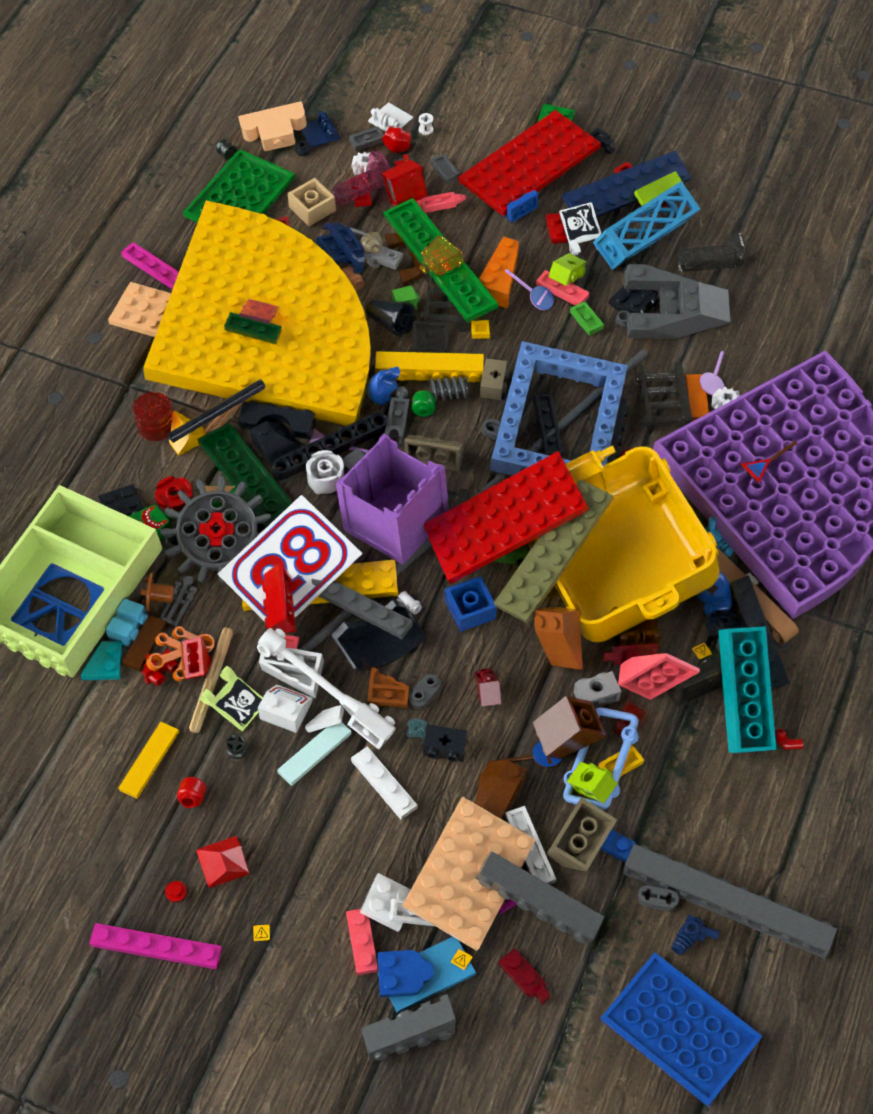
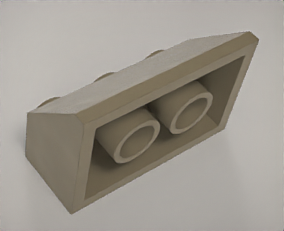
M409 435L405 438V453L428 465V461H431L437 465L444 466L445 470L459 472L464 454V444L438 438L432 439L419 435Z
M581 797L546 856L563 867L586 872L617 819Z

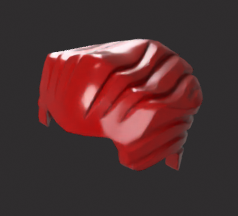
M389 126L382 140L388 150L393 153H401L410 148L412 136L411 132H405L401 128Z

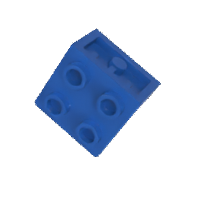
M533 190L516 201H512L507 205L505 217L513 223L538 208V193Z

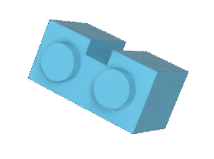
M123 599L117 609L115 618L111 619L106 628L108 639L111 641H122L123 645L130 647L137 637L141 626L144 625L148 618L145 606Z

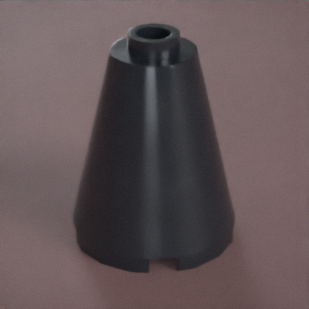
M372 300L366 306L367 315L396 336L404 337L402 335L404 333L408 334L414 325L416 316H413V310L415 311V307L408 302Z

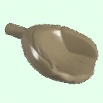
M379 232L365 234L359 241L364 248V252L381 254V250H379L383 245L381 234Z

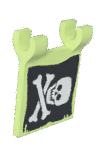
M226 666L222 670L220 677L228 683L216 697L211 691L206 689L199 699L213 707L238 729L243 731L259 713L258 706L263 697L238 678L230 667Z

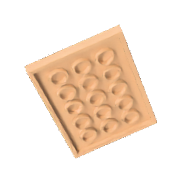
M462 797L402 907L477 951L505 900L499 896L497 891L492 888L483 887L475 879L478 871L491 851L521 868L535 839Z

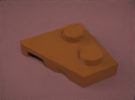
M371 667L367 705L373 703L376 706L408 708L409 686L402 682H397L395 678L389 675L385 676L379 673L378 669Z

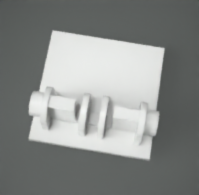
M388 102L380 110L373 108L371 110L372 117L368 122L376 127L379 126L380 129L386 132L389 126H392V128H403L413 119V116Z

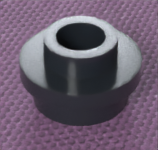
M299 141L295 144L294 150L297 155L306 156L309 154L311 146L306 141Z

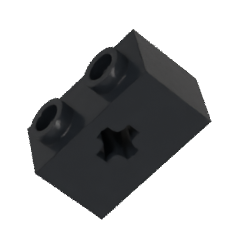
M427 724L423 743V755L432 759L443 758L451 762H463L468 731Z

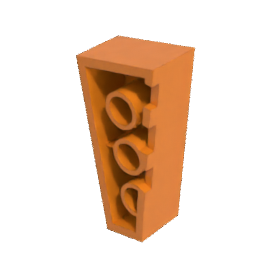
M503 236L479 280L497 301L498 305L508 309L514 278L507 274L505 270L508 269L513 274L515 273L519 255V241Z

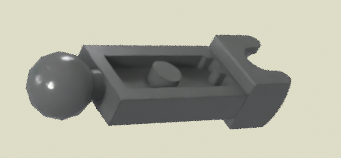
M403 386L397 388L396 398L391 397L385 434L390 439L393 437L399 439V445L404 443L409 409V399H406L409 393L407 388Z

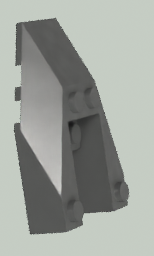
M645 264L627 265L624 272L625 289L659 290L661 313H631L627 320L628 338L680 339L683 336L694 335L706 329H714L730 324L729 294L727 289Z

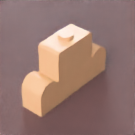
M302 101L238 116L243 138L246 141L252 142L260 137L264 151L295 145L293 129L301 130L307 125Z

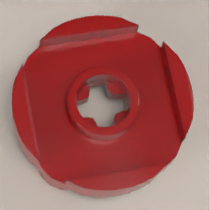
M169 476L162 479L156 486L155 498L158 505L163 509L171 507L177 511L185 507L186 504L181 501L178 493L175 496H171L170 492L172 491L176 493L181 490L191 500L193 499L192 486L183 477L179 479Z

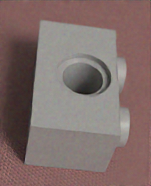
M611 671L599 673L589 679H580L575 683L574 694L578 699L593 702L594 707L598 708L620 701L621 689Z

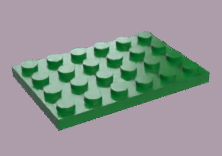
M239 149L183 211V215L198 223L206 200L265 214L295 179V173Z

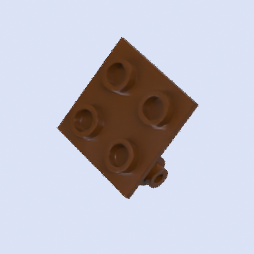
M656 618L648 619L619 634L620 645L657 643L658 648H660L659 638L661 634L657 629Z

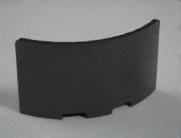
M392 600L385 606L412 620L413 625L403 639L367 621L365 622L363 619L355 622H343L331 635L356 671L371 670V667L379 668L406 655L426 639V634L403 602Z

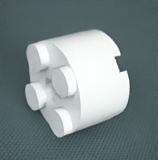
M318 451L306 463L308 484L314 493L329 494L337 491L336 482L344 477L343 460L339 455L332 454V451Z

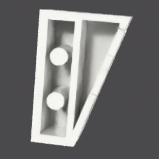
M287 648L321 675L324 665L321 653ZM271 654L269 657L260 655L259 664L262 671L316 699L319 684L283 655L273 656Z

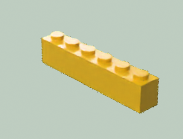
M376 351L375 374L398 366L400 375L395 380L430 381L433 379V381H436L437 378H440L443 381L447 377L448 381H450L451 377H455L457 382L459 376L462 377L463 381L467 376L468 382H481L484 354Z

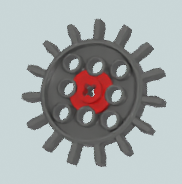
M219 476L217 491L206 492L205 484L199 479L197 480V487L200 495L192 500L183 491L180 490L178 492L181 501L186 504L181 512L169 508L165 509L167 516L177 519V525L173 529H161L162 537L176 536L178 545L167 549L165 553L168 558L180 552L184 553L187 559L178 568L181 574H184L192 564L200 567L201 569L198 574V582L200 584H203L206 580L208 570L220 572L260 534L258 533L257 525L272 521L270 514L254 516L252 509L258 506L263 499L259 494L246 503L241 498L246 489V484L242 481L233 494L224 491L226 483L223 476ZM216 501L223 502L219 508L213 507V504ZM203 513L209 515L205 521L199 520V516ZM228 514L236 515L234 520H226ZM193 526L195 529L192 533H185L187 527ZM243 526L249 528L245 534L239 533V529ZM216 528H220V530H218V533H214L216 531ZM201 539L208 541L204 547L198 546V542ZM229 539L235 541L231 547L225 546V542ZM214 552L221 554L217 560H212L211 555ZM219 576L221 584L226 585V582Z

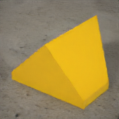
M174 410L171 431L191 419ZM201 426L174 443L169 439V443L179 456L198 446L197 439L207 433Z

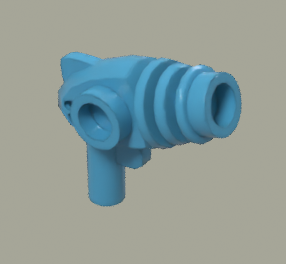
M709 517L708 527L704 529L707 533H712L717 543L716 547L729 558L734 550L720 535V531L715 528L716 518Z

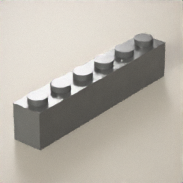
M492 851L486 856L475 877L483 887L494 889L502 898L513 900L521 909L530 910L536 914L538 919L549 921L555 925L554 927L557 930L568 932L580 943L588 944L591 942L604 919V916Z

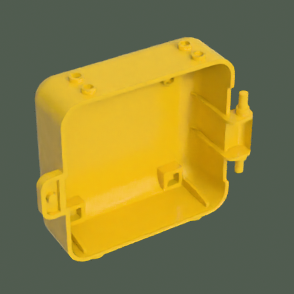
M613 446L602 451L594 452L592 450L565 464L576 484L581 479L613 495L614 498L554 585L566 608L579 609L581 634L592 642H605L648 619H655L675 609L679 603L712 587L719 577L720 570L717 558L719 553L714 536L711 532L707 533L672 478L670 467L665 458L661 459L656 451L648 447L633 448L625 452L626 455L604 466L601 464L605 460L604 458L616 453ZM539 537L527 543L530 550Z

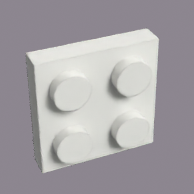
M378 873L360 913L398 932L403 923L390 921L391 900L393 898L406 899L411 889Z

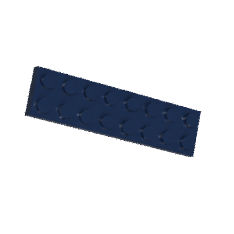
M675 150L564 193L562 197L568 208L592 202L596 218L638 202L634 194L636 190L672 172H677L683 184L689 182L692 177Z

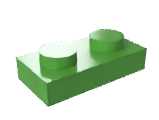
M585 301L570 308L571 315L589 336L604 329L603 322Z

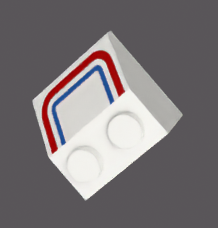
M275 685L266 691L258 706L259 717L263 721L297 733L313 698L280 685Z

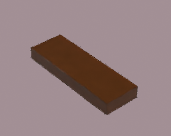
M149 615L124 657L122 665L141 672L143 665L147 661L145 656L148 653H152L156 646L155 638L159 633L164 632L167 621Z

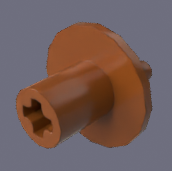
M150 573L149 577H144V582L148 583L147 590H141V595L147 596L146 600H142V605L146 606L147 612L151 610L152 601L173 602V585L154 584L153 573Z

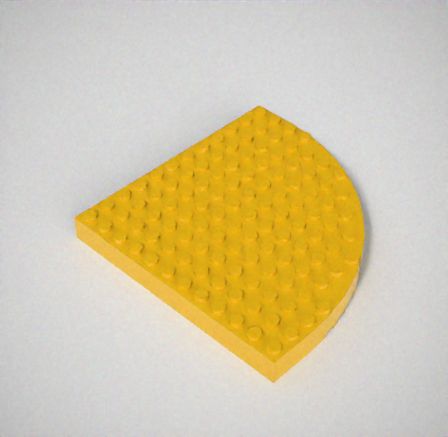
M206 200L144 364L145 380L229 398L261 379L266 388L245 402L256 401L263 405L270 403L277 407L284 408L288 406L299 411L306 409L312 411L318 420L344 426L357 422L365 398L366 385L369 380L370 339L364 309L345 273L311 239H308L284 223L267 217L265 214ZM232 312L282 326L277 344L225 331L224 325L229 313Z

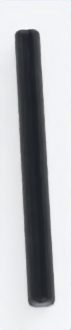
M261 379L257 380L169 432L168 437L172 443L178 441L266 388L264 382Z

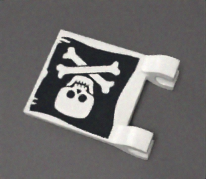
M592 202L559 211L569 242L570 254L578 255L581 252L579 243L596 240L601 235Z

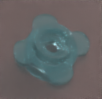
M418 718L409 720L407 722L409 726L407 736L409 738H425L427 722Z

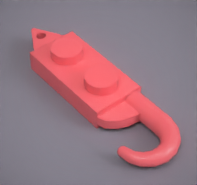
M449 192L424 197L416 201V203L427 213L456 207L458 203L466 199V196Z

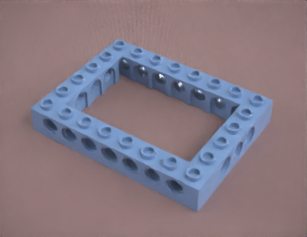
M522 341L491 459L490 471L513 476L549 456L514 448L534 366L536 372L540 374L546 373L558 376V378L563 377L576 380L575 382L590 383L596 387L604 385L590 451L594 450L596 452L610 447L628 365ZM608 457L604 458L605 460L601 462L602 466L606 465ZM563 459L565 464L571 461Z

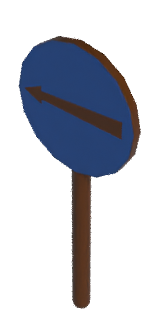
M541 742L534 746L532 755L501 759L511 762L534 759L539 766L544 768L555 767L562 760V758L546 757L542 750Z

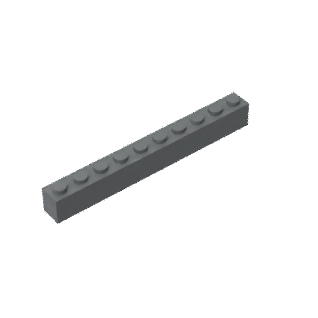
M633 845L624 866V875L651 886L673 890L681 899L826 959L837 928L826 921L820 922L815 920L807 913L791 910L785 904L772 902L766 896H758L751 893L747 888L736 887L725 879L712 877L706 871L693 869L684 862H676L670 859L669 856L652 852L643 845Z

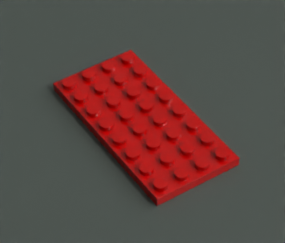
M554 110L460 175L458 180L500 215L505 216L507 214V205L512 201H516L533 190L539 192L600 149L601 143L557 110Z
M559 451L427 521L423 526L448 582L452 584L585 513L589 508Z

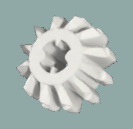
M365 151L363 154L358 152V155L353 157L351 163L354 174L359 177L373 178L374 174H378L380 167L377 155H373L372 152L366 153Z
M724 387L723 390L718 388L712 396V408L717 409L741 396L739 395V390L733 391V387L731 389Z

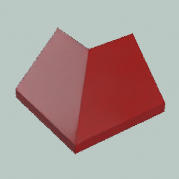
M237 836L196 849L208 888L249 874Z

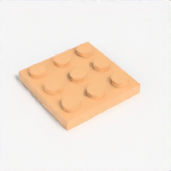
M130 282L109 317V324L155 337L171 293Z

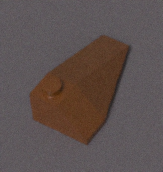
M490 760L480 776L475 804L503 820L505 812H508L526 780L527 769L509 760Z

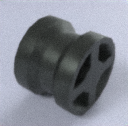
M222 139L217 144L216 151L225 160H230L237 152V148L229 140Z
M232 734L226 739L227 753L231 758L240 759L246 755V740L241 734Z

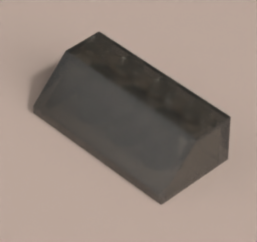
M720 655L713 659H705L701 664L695 666L700 669L698 674L666 691L676 707L723 687Z

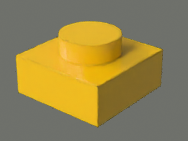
M489 320L471 321L472 339L490 338Z

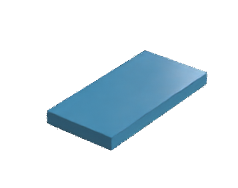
M451 937L419 953L422 960L432 964L434 968L433 977L429 981L423 982V989L417 995L389 997L397 1014L476 975L470 962L465 970L451 963L458 949L464 951L458 939Z

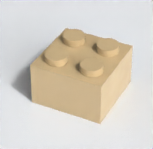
M316 178L288 193L289 208L309 227L336 211L335 196Z

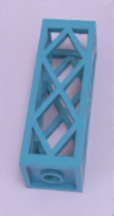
M680 181L607 228L593 243L610 268L614 270L686 223L700 210V207L682 181ZM678 191L681 196L673 195ZM666 201L670 208H661L660 206L662 202ZM674 201H682L679 208ZM685 204H687L690 211L683 215L682 212ZM658 212L669 213L668 218H656ZM631 222H642L640 229L628 228ZM654 223H666L663 229H652ZM625 233L637 234L636 239H623ZM623 244H633L631 250H627Z

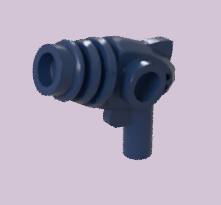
M688 915L686 922L679 929L671 949L676 954L682 955L697 940L704 941L706 936L718 939L720 931L703 926L701 917Z

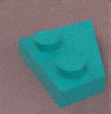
M102 641L82 671L81 679H120L122 641Z

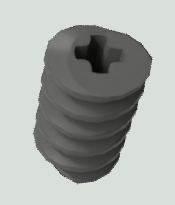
M459 376L457 382L455 377H451L450 382L445 377L443 383L440 378H437L436 383H434L433 379L430 380L431 393L434 395L435 401H438L439 396L445 401L446 395L449 396L450 400H452L453 395H456V398L459 399L460 394H463L464 399L467 398V376L464 381Z

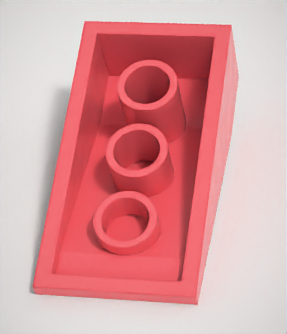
M667 653L632 657L621 664L618 685L651 700L698 674L700 669Z

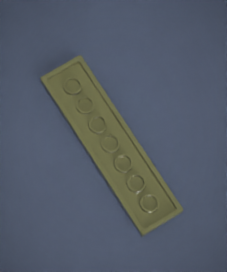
M580 479L576 485L589 510L540 536L497 597L494 605L528 624L534 615V611L540 607L613 501V495Z

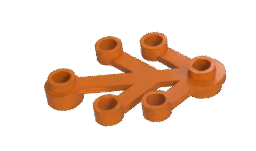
M178 626L172 631L173 638L168 637L166 633H159L155 638L157 645L164 646L166 644L177 650L164 655L153 653L148 657L146 664L150 670L157 671L164 663L181 657L178 668L173 672V678L176 681H182L185 678L183 643L177 640L202 637L209 653L214 648V639L209 634L197 636ZM176 631H180V632H181V636L178 635V634L176 633ZM160 637H163L165 642H162ZM177 672H180L182 674V677H179L177 675Z

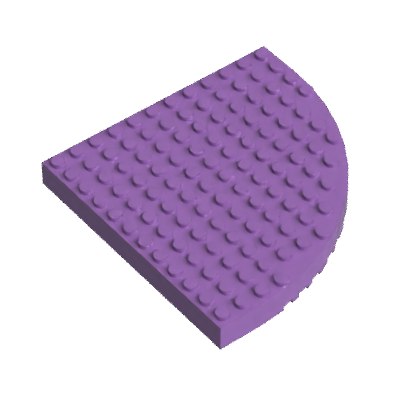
M826 350L655 441L653 450L657 452L661 459L665 458L671 470L670 474L679 488L707 520L709 517L716 518L715 528L720 531L723 539L792 619H795L839 591L858 573L873 551L872 405L869 400L864 398L862 395L863 391ZM797 441L796 445L768 464L759 484L740 465L742 463L767 460L792 442Z

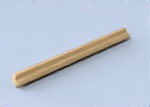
M225 627L222 629L201 694L206 689L212 693L214 692L233 636V630ZM198 699L189 726L190 731L193 733L200 732L209 707L200 699Z

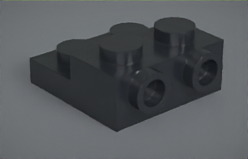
M623 286L609 299L608 304L618 311L625 310L630 314L647 313L651 307H655L658 303L659 292L655 290L625 289V286Z
M134 484L98 495L100 504L126 516L144 509Z

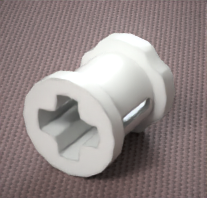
M428 113L421 114L419 116V133L425 136L433 133V116Z

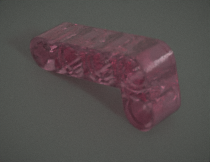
M374 150L370 152L367 163L368 171L334 187L332 195L335 196L336 205H344L385 186L381 173L391 169L380 151Z

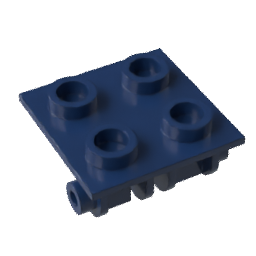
M323 111L318 113V120L308 122L306 127L301 129L311 148L341 139L329 116L327 117V114Z

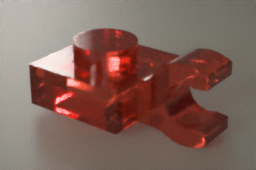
M628 702L622 709V712L635 714L639 720L638 724L646 713L631 702ZM618 719L619 722L614 733L621 736L622 730L629 726L630 721Z

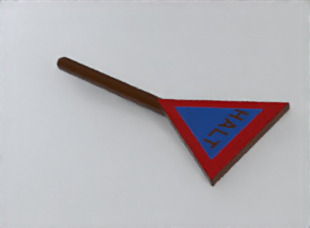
M797 441L792 442L767 460L742 463L740 465L759 484L768 464L796 445Z

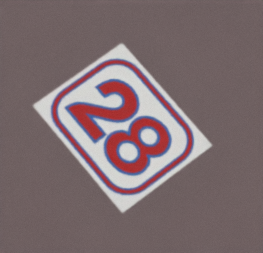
M301 495L229 562L218 575L265 622L267 611L264 609L263 600L266 599V594L262 589V581H265L264 573L281 563L292 577L296 617L363 553ZM311 579L321 580L323 582L320 585L315 586L312 584Z

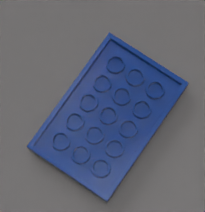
M657 953L650 957L600 1019L708 1107L762 1038V1035Z

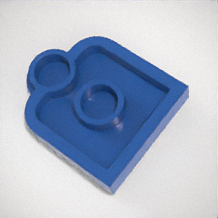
M417 951L378 952L380 998L417 995L423 989V982H427L433 977L434 968L432 964L422 960L421 955Z

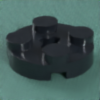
M716 610V614L712 615L711 612L708 613L705 622L708 634L711 636H719L718 630L745 628L746 625L743 618L742 621L738 619V614L726 610Z

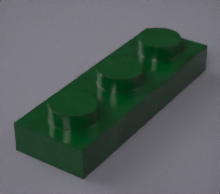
M230 312L224 325V330L277 344L282 326Z

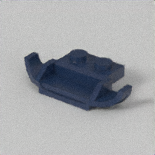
M335 222L325 223L322 228L324 230L329 229L330 234L317 236L316 243L336 264L344 262L353 264V272L355 274L361 273L365 260L364 248L349 226H343Z

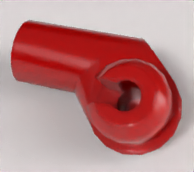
M783 729L775 731L776 743L783 749H803L802 739H789Z

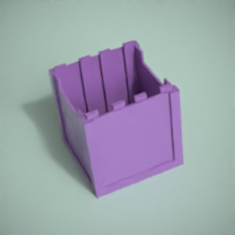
M383 434L379 438L378 443L343 478L336 482L344 531L402 565L428 539L423 525L449 510L445 467L428 461V465L404 453L398 449L397 442L391 440L386 434Z

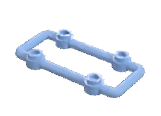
M600 707L596 709L599 717L602 715L630 721L629 726L625 727L621 732L623 744L612 773V778L618 783L630 746L638 741L639 736L636 729L639 720L635 714ZM589 745L578 751L572 770L564 775L566 787L563 797L568 803L577 805L581 798L572 795L574 788L567 783V780L579 763L584 761ZM617 784L604 804L596 800L583 799L601 810L607 809L611 804L612 798L617 797L620 793L619 784Z

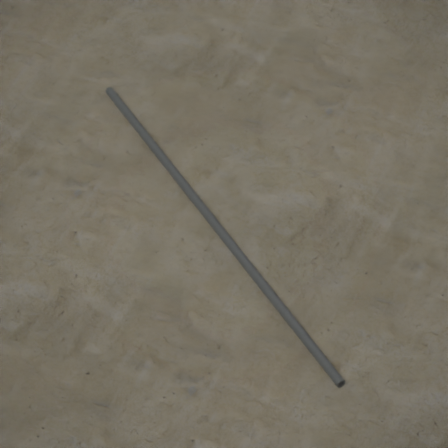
M640 350L624 364L628 365L626 374L648 356L645 350ZM604 385L593 391L558 422L559 433L602 396ZM554 428L547 434V437L555 433ZM542 438L537 440L527 451L538 453L543 448ZM498 474L477 494L502 482L511 475ZM429 538L403 565L399 562L396 564L397 575L432 546ZM343 610L298 650L311 652L353 614Z

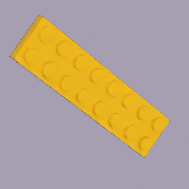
M395 560L351 564L334 580L369 599L398 596ZM317 596L310 604L330 602ZM242 599L243 611L253 610Z

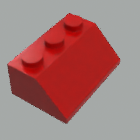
M281 563L264 573L265 581H262V589L266 594V599L263 600L264 609L267 611L265 627L266 629L271 628L274 631L281 629L284 633L296 632L292 577Z

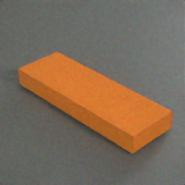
M686 374L691 421H695L709 413L707 393L700 385V377L703 374Z

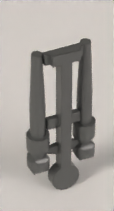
M191 576L183 578L184 585L182 588L181 582L175 581L173 596L175 603L167 618L164 616L172 603L165 604L159 619L167 621V624L174 627L178 626L189 603L194 598L193 595L197 592V588L191 586L194 582ZM181 603L183 606L174 622L172 618Z

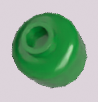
M421 390L413 395L412 410L415 415L428 417L434 413L435 397L431 392Z

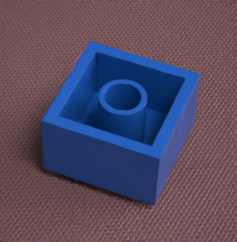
M481 576L445 589V602L460 632L496 619L497 607L494 605V601Z

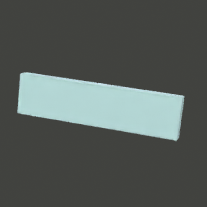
M343 723L326 727L277 770L278 774L293 786L351 735V730Z

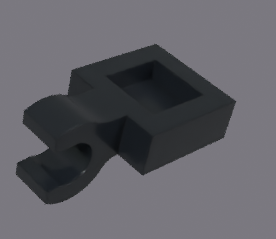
M597 128L589 134L601 143V146H603L608 154L615 151L612 148L615 142L610 140V135Z

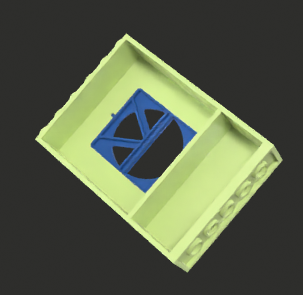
M59 485L0 565V644H5L13 652L19 651L23 653L29 660L35 659L46 668H54L62 676L68 675L73 678L105 633L111 619L115 618L122 600H128L163 549L156 529ZM57 578H76L82 581L89 589V609L87 612H84L39 589L47 582ZM33 597L49 603V605L29 614V607ZM57 609L55 633L43 632L33 625L32 622ZM65 612L81 619L77 625L64 631Z

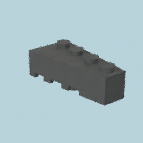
M448 995L441 996V1001L435 1004H431L430 1001L421 1004L422 1007L415 1012L409 1010L400 1012L395 1020L388 1017L363 1027L362 1036L369 1059L383 1060L388 1057V1054L395 1052L402 1054L407 1052L409 1048L417 1045L418 1047H424L433 1040H447L451 1038L452 1034H455L456 1019Z

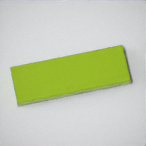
M675 171L636 190L634 194L641 206L679 183L681 179Z

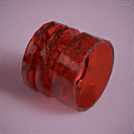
M149 392L138 397L133 405L138 433L149 441L164 440L168 437V433L171 432L173 411L170 399L159 392Z

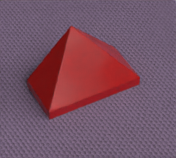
M198 637L184 640L185 679L205 676L210 667L211 659L203 638Z

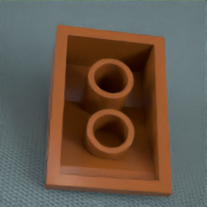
M550 606L535 610V631L551 666L583 669L579 609Z

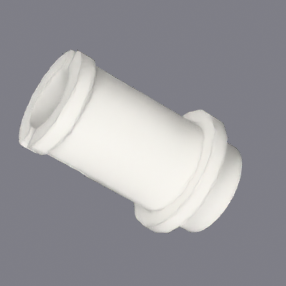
M406 591L399 594L397 601L403 602L411 614L415 615L420 612L422 608L420 601L414 600Z

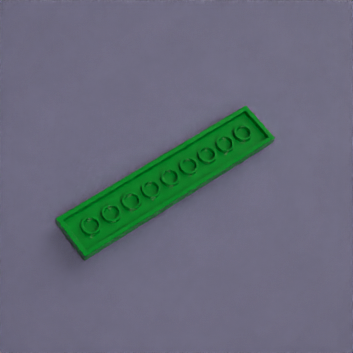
M413 198L383 212L385 219L422 266L431 270L428 272L467 323L498 308L497 301ZM434 255H444V258L442 260H436L434 258ZM432 257L434 262L428 264L427 262ZM446 257H450L449 260H451V262H445L441 265L438 263L443 261ZM450 263L452 268L449 271L443 270L444 264Z

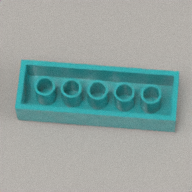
M766 626L718 630L728 753L776 750Z

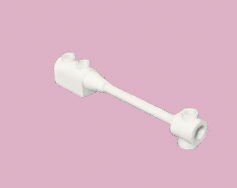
M269 628L258 641V651L265 657H269L271 654L273 656L283 655L338 699L340 704L352 716L347 725L377 749H380L396 730V727H394L395 721L390 716L383 718L379 715V708L375 704L370 703L367 705L346 694L344 695L286 648V640L284 639L286 636L281 629L274 631Z

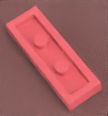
M547 270L536 280V286L546 287L552 294L575 306L586 301L589 297L588 291L572 283L565 286L548 277L550 272Z
M361 909L346 911L357 976L378 972L369 917L360 913Z

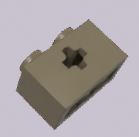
M486 358L480 386L481 398L501 400L502 394H506L507 383H505V379H509L510 369L507 368V361Z

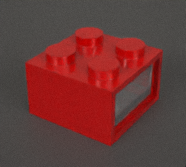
M413 160L382 173L390 203L394 206L412 198L418 201L428 196L421 167Z

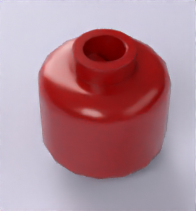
M198 777L184 778L177 792V799L182 806L186 808L199 806L203 802L206 793L205 783Z

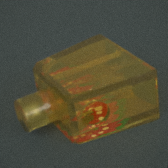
M438 235L422 251L423 264L419 267L424 274L432 270L438 275H443L463 264L462 251L441 235Z

